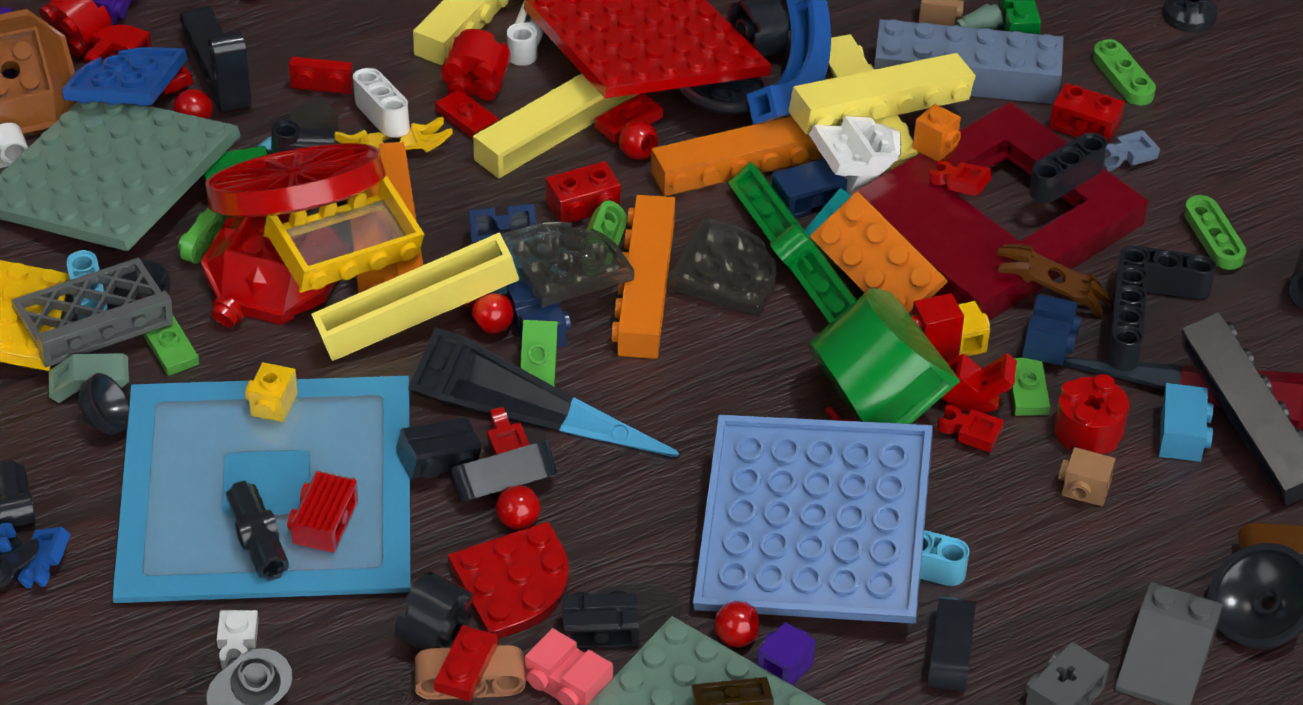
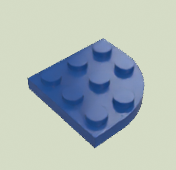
M142 47L118 51L119 55L109 56L103 62L101 57L94 59L81 67L62 88L64 100H72L79 103L106 102L109 105L120 103L136 104L137 106L152 105L187 61L186 51L181 48Z

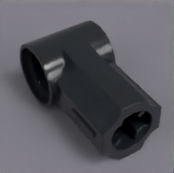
M279 120L271 127V154L310 146L335 144V130L300 128L298 123L292 120Z
M14 460L1 462L0 524L11 523L13 527L35 524L31 492H28L27 474L24 465L17 464Z

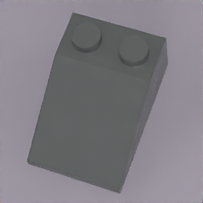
M1150 582L1115 686V691L1158 705H1191L1217 631L1223 604Z

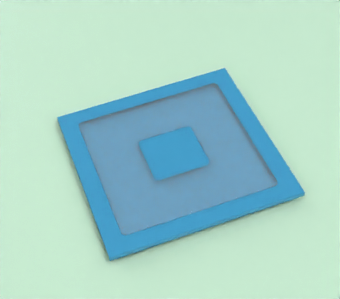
M409 376L297 379L298 394L284 422L251 416L249 401L245 399V390L249 381L131 384L113 603L410 592V478L404 468V463L402 464L396 452L400 430L409 427ZM318 470L322 473L327 472L329 475L332 473L335 476L340 475L343 478L347 476L349 479L354 478L357 481L358 504L353 511V516H351L348 526H346L338 547H336L335 553L293 544L291 530L287 528L290 511L293 508L298 509L301 504L300 493L304 483H311L315 472ZM245 480L247 483L255 484L266 510L270 509L275 517L280 542L289 562V569L280 578L268 581L267 578L259 577L248 550L243 551L240 546L234 518L225 492L229 491L234 483Z

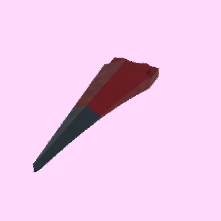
M1065 357L1063 363L1065 367L1106 374L1111 377L1165 390L1166 383L1208 388L1196 367L1190 365L1138 362L1135 369L1121 371L1111 367L1108 360ZM1257 370L1260 375L1265 374L1269 379L1273 390L1272 394L1277 402L1281 400L1286 405L1290 414L1289 420L1294 428L1299 427L1303 431V373ZM1208 388L1207 402L1213 403V405L1220 407L1217 400Z

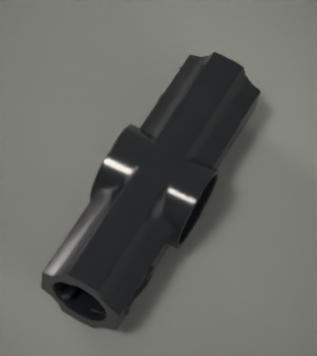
M245 480L234 483L232 488L225 492L234 518L240 546L243 551L248 550L259 577L267 578L268 581L280 578L289 569V562L280 542L275 517L270 509L266 510L255 484L247 483Z

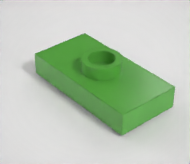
M174 316L173 324L143 334L167 376L200 365L199 356Z
M523 320L521 369L555 387L558 321Z
M1014 358L1017 360L1015 383L1010 389L1014 415H1049L1050 402L1042 361L1029 358Z

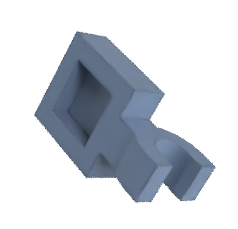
M1143 130L1119 136L1116 138L1115 144H1107L1106 154L1109 157L1105 158L1103 168L1109 172L1118 168L1125 160L1133 166L1158 159L1160 148Z

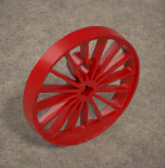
M341 143L286 150L235 164L212 175L206 181L208 208L212 212L234 217H265L306 211L334 204L361 194L380 182L385 177L386 172L379 149L372 145Z

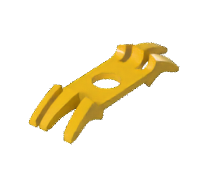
M439 117L426 125L412 123L409 132L402 137H388L381 132L367 134L366 130H362L355 135L335 132V140L340 143L372 145L379 149V144L384 143V140L397 138L400 142L405 143V150L423 149L427 153L443 143L453 134L451 128L435 133L444 125L443 117Z

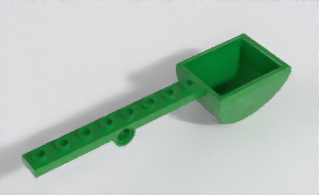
M753 162L749 163L728 182L770 240L771 248L792 270L830 324L808 343V346L815 361L858 422L912 424L960 382V379L895 295L886 290L872 288L856 300Z

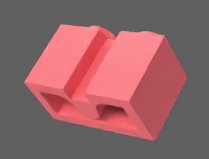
M554 628L525 656V680L536 690L544 691L558 699L562 705H588L613 679V663L589 649L586 653L577 649L576 641Z

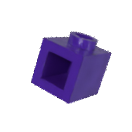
M784 622L775 633L770 632L764 638L758 650L757 665L787 683L794 685L814 664L816 640L811 638L805 631L796 629Z

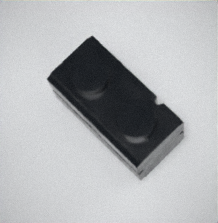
M468 417L402 428L396 446V452L402 464L404 463V468L410 479L419 477L432 479L441 473L450 472L452 467L478 460L482 449L481 441L476 432H473V426Z
M615 590L609 594L575 592L572 595H562L563 634L577 642V649L639 647L637 593Z

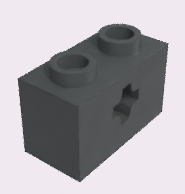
M1071 642L1062 652L1056 651L1052 655L1041 675L1036 673L1031 677L1025 688V693L1027 694L1026 705H1090L1105 688L1109 664L1074 642Z

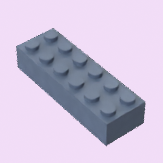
M880 19L874 70L958 53L976 75L970 96L1053 104L1059 95L1062 77L1063 37L1049 34L1039 35L1018 31H997L986 28L976 29Z

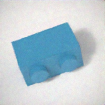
M1166 383L1161 404L1159 457L1201 462L1204 448H1211L1213 428L1207 427V423L1211 424L1213 403L1207 402L1208 388Z

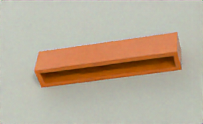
M790 116L652 148L651 173L663 195L669 196L728 182L751 162L762 173L813 162L824 157L809 134H805L794 118Z
M636 195L635 208L629 207L627 226L632 227V230L626 229L624 249H629V252H623L621 272H626V275L619 276L618 295H623V298H616L615 318H620L619 322H613L612 342H618V356L658 359L675 223L676 197Z

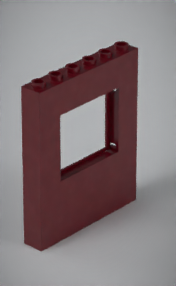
M1008 102L960 130L961 137L957 147L941 161H947L955 167L964 162L991 168L1008 158L1025 172L1032 175L1033 165L1038 160L1061 148L1068 142L1015 104ZM922 153L850 194L852 196L858 191L945 277L947 283L936 293L938 296L952 293L958 304L975 301L981 313H985L989 321L1044 287L1033 280L1027 283L1017 274L998 272L1000 264L1018 262L1011 258L997 255L998 248H1002L1004 244L1033 246V251L1072 270L1144 225L1149 201L1103 168L1100 174L1061 196L1062 199L1075 207L1074 209L1019 241L954 191L948 190L947 184L934 185L930 183L929 171H937V161ZM1054 270L1048 271V275L1053 281L1061 276Z

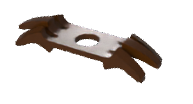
M1004 244L1002 248L997 250V255L1018 261L1000 264L997 270L1000 273L1017 274L1027 283L1033 280L1071 298L1073 302H1077L1078 305L1088 307L1099 319L1102 317L1103 309L1097 299L1109 307L1112 306V299L1092 273L1083 275L1037 254L1033 251V246ZM1054 270L1058 272L1063 278V283L1054 282L1049 277L1048 271Z

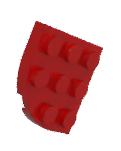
M549 521L448 554V565L459 585L474 593L470 606L482 629L485 632L498 635V639L534 627L547 619L558 608V602L568 588L569 565L567 555Z

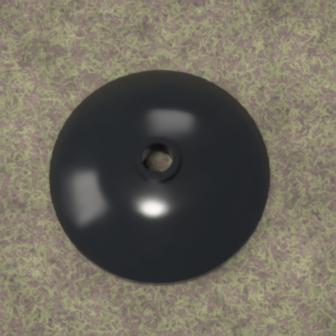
M765 76L679 89L690 102L706 111L720 115H736L750 112L747 94L770 86V83Z
M1261 543L1245 547L1228 557L1215 572L1208 591V600L1223 604L1218 623V629L1222 634L1236 644L1255 649L1276 647L1299 635L1303 631V556L1284 545ZM1275 602L1273 608L1265 609L1267 603Z

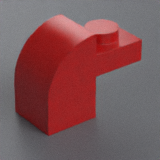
M112 25L99 29L91 35L93 48L84 56V64L86 65L101 57L103 62L109 56L119 55L118 51L152 47L150 32L128 25Z
M964 353L947 364L960 379V382L945 394L942 399L951 406H955L965 412H970L973 409L987 413L998 409L1000 393H1005L1014 386L1017 360L1007 353L986 367L981 368Z

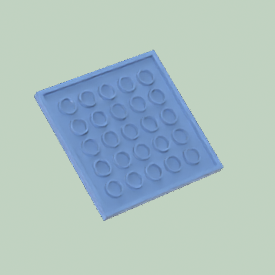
M719 415L693 600L694 610L718 612L724 604L739 600L748 602L754 606L758 614L916 624L933 426Z

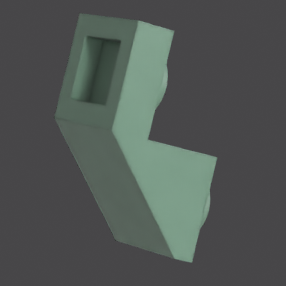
M123 353L71 355L49 370V397L58 403L62 402L72 394L77 393L81 389L82 383L96 373L108 375L123 388L129 383L128 356Z

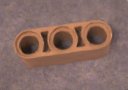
M510 645L497 646L472 698L505 697L521 693L526 685L523 651L518 647ZM451 648L425 649L415 656V691L420 697L432 700L458 699L434 691V680Z

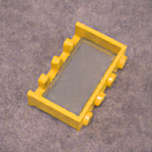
M386 176L380 181L378 194L367 198L366 193L363 192L349 198V202L346 205L337 207V203L319 208V213L307 216L306 211L290 213L289 222L284 224L281 223L277 215L267 216L263 236L271 240L298 284L299 292L302 293L311 289H321L327 284L343 279L349 280L358 274L371 270H380L387 265L402 260L409 261L420 254L424 232Z

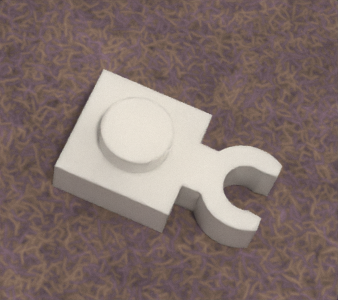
M220 610L217 646L218 649H221L219 657L222 670L228 666L227 663L230 659L239 657L247 652V649L256 648L259 622L258 610Z

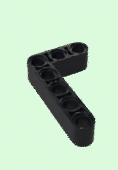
M210 5L180 12L183 33L219 112L225 113L251 106L247 52L240 30L223 33Z
M1133 245L1122 248L1119 254L1115 277L1107 357L1109 365L1121 371H1130L1137 367L1143 340L1147 292L1193 299L1207 298L1212 290L1216 262L1208 256Z

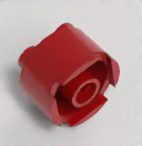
M50 0L39 9L42 19L65 35L69 51L77 58L93 47L91 35L104 27L112 26V20L103 5L98 8L92 0Z
M466 29L461 31L459 36H454L441 68L443 80L448 85V92L451 94L459 89L465 94L479 96L485 101L493 100L502 86L511 60L508 46L504 42L501 46L494 40L495 35L480 29Z
M1099 374L1096 377H1081L1065 382L1059 395L1054 431L1056 437L1061 444L1070 450L1071 446L1102 455L1114 451L1124 435L1129 411L1128 397L1115 384V380L1106 374Z

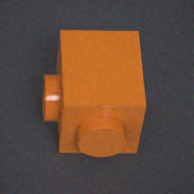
M934 103L916 119L913 149L937 162L941 161L957 147L961 137V132L959 131L961 117Z

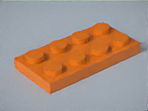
M858 191L809 236L864 293L872 288L891 292L899 299L911 316L914 301L933 297L947 283L945 277Z

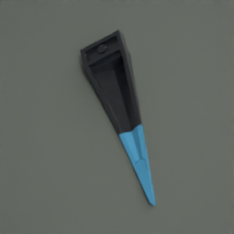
M435 327L408 387L411 393L442 403L443 406L491 416V409L504 407L509 421L521 422L527 425L675 458L680 457L677 450L576 399L472 340Z

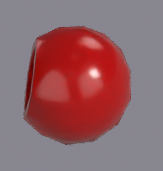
M187 89L178 94L173 103V111L210 119L213 114V104L206 93L198 89Z
M635 120L628 123L622 128L618 138L623 154L633 160L648 158L651 156L652 148L657 147L659 143L657 132L646 121Z
M491 292L479 297L474 302L472 315L488 334H499L512 324L514 310L512 303L506 296L498 292Z
M523 485L509 486L500 493L496 503V513L499 520L504 526L513 530L529 528L538 520L541 512L537 495L531 488Z
M739 600L724 604L716 613L714 621L716 634L723 643L730 647L739 648L751 644L757 638L759 631L758 613L754 606Z

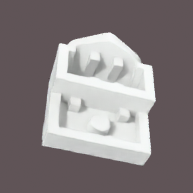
M845 116L841 126L813 125L809 134L835 175L845 176L847 179L846 192L849 194L879 178L901 155V133L884 124L875 123L872 118Z

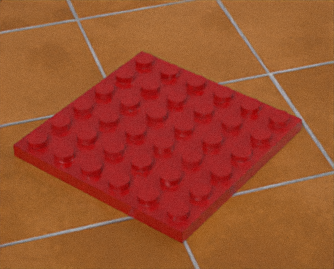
M524 0L523 9L604 99L770 76L771 64L707 0Z

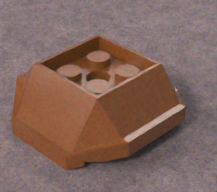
M27 9L0 14V124L15 123L19 125L24 137L41 134L60 120L61 115L68 112L77 102L64 100L62 88L75 74L66 37ZM7 69H14L19 75L14 79H8L2 73Z

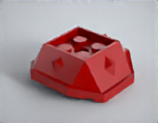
M290 213L277 215L282 224L289 222ZM267 216L227 218L201 260L202 272L215 295V299L229 297L240 304L241 312L244 316L279 325H284L294 319V315L308 311L326 301L336 282L327 284L321 289H311L300 293L298 284L271 240L263 236ZM326 227L291 238L308 266L350 253V247L333 228Z

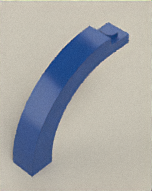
M786 0L791 23L789 60L782 77L775 85H770L747 94L753 125L790 115L788 110L793 86L825 79L831 50V25L827 0Z

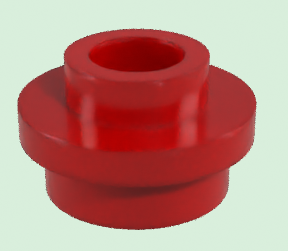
M225 297L224 299L216 298L213 301V309L210 312L211 316L223 326L232 328L244 318L241 306L235 300Z

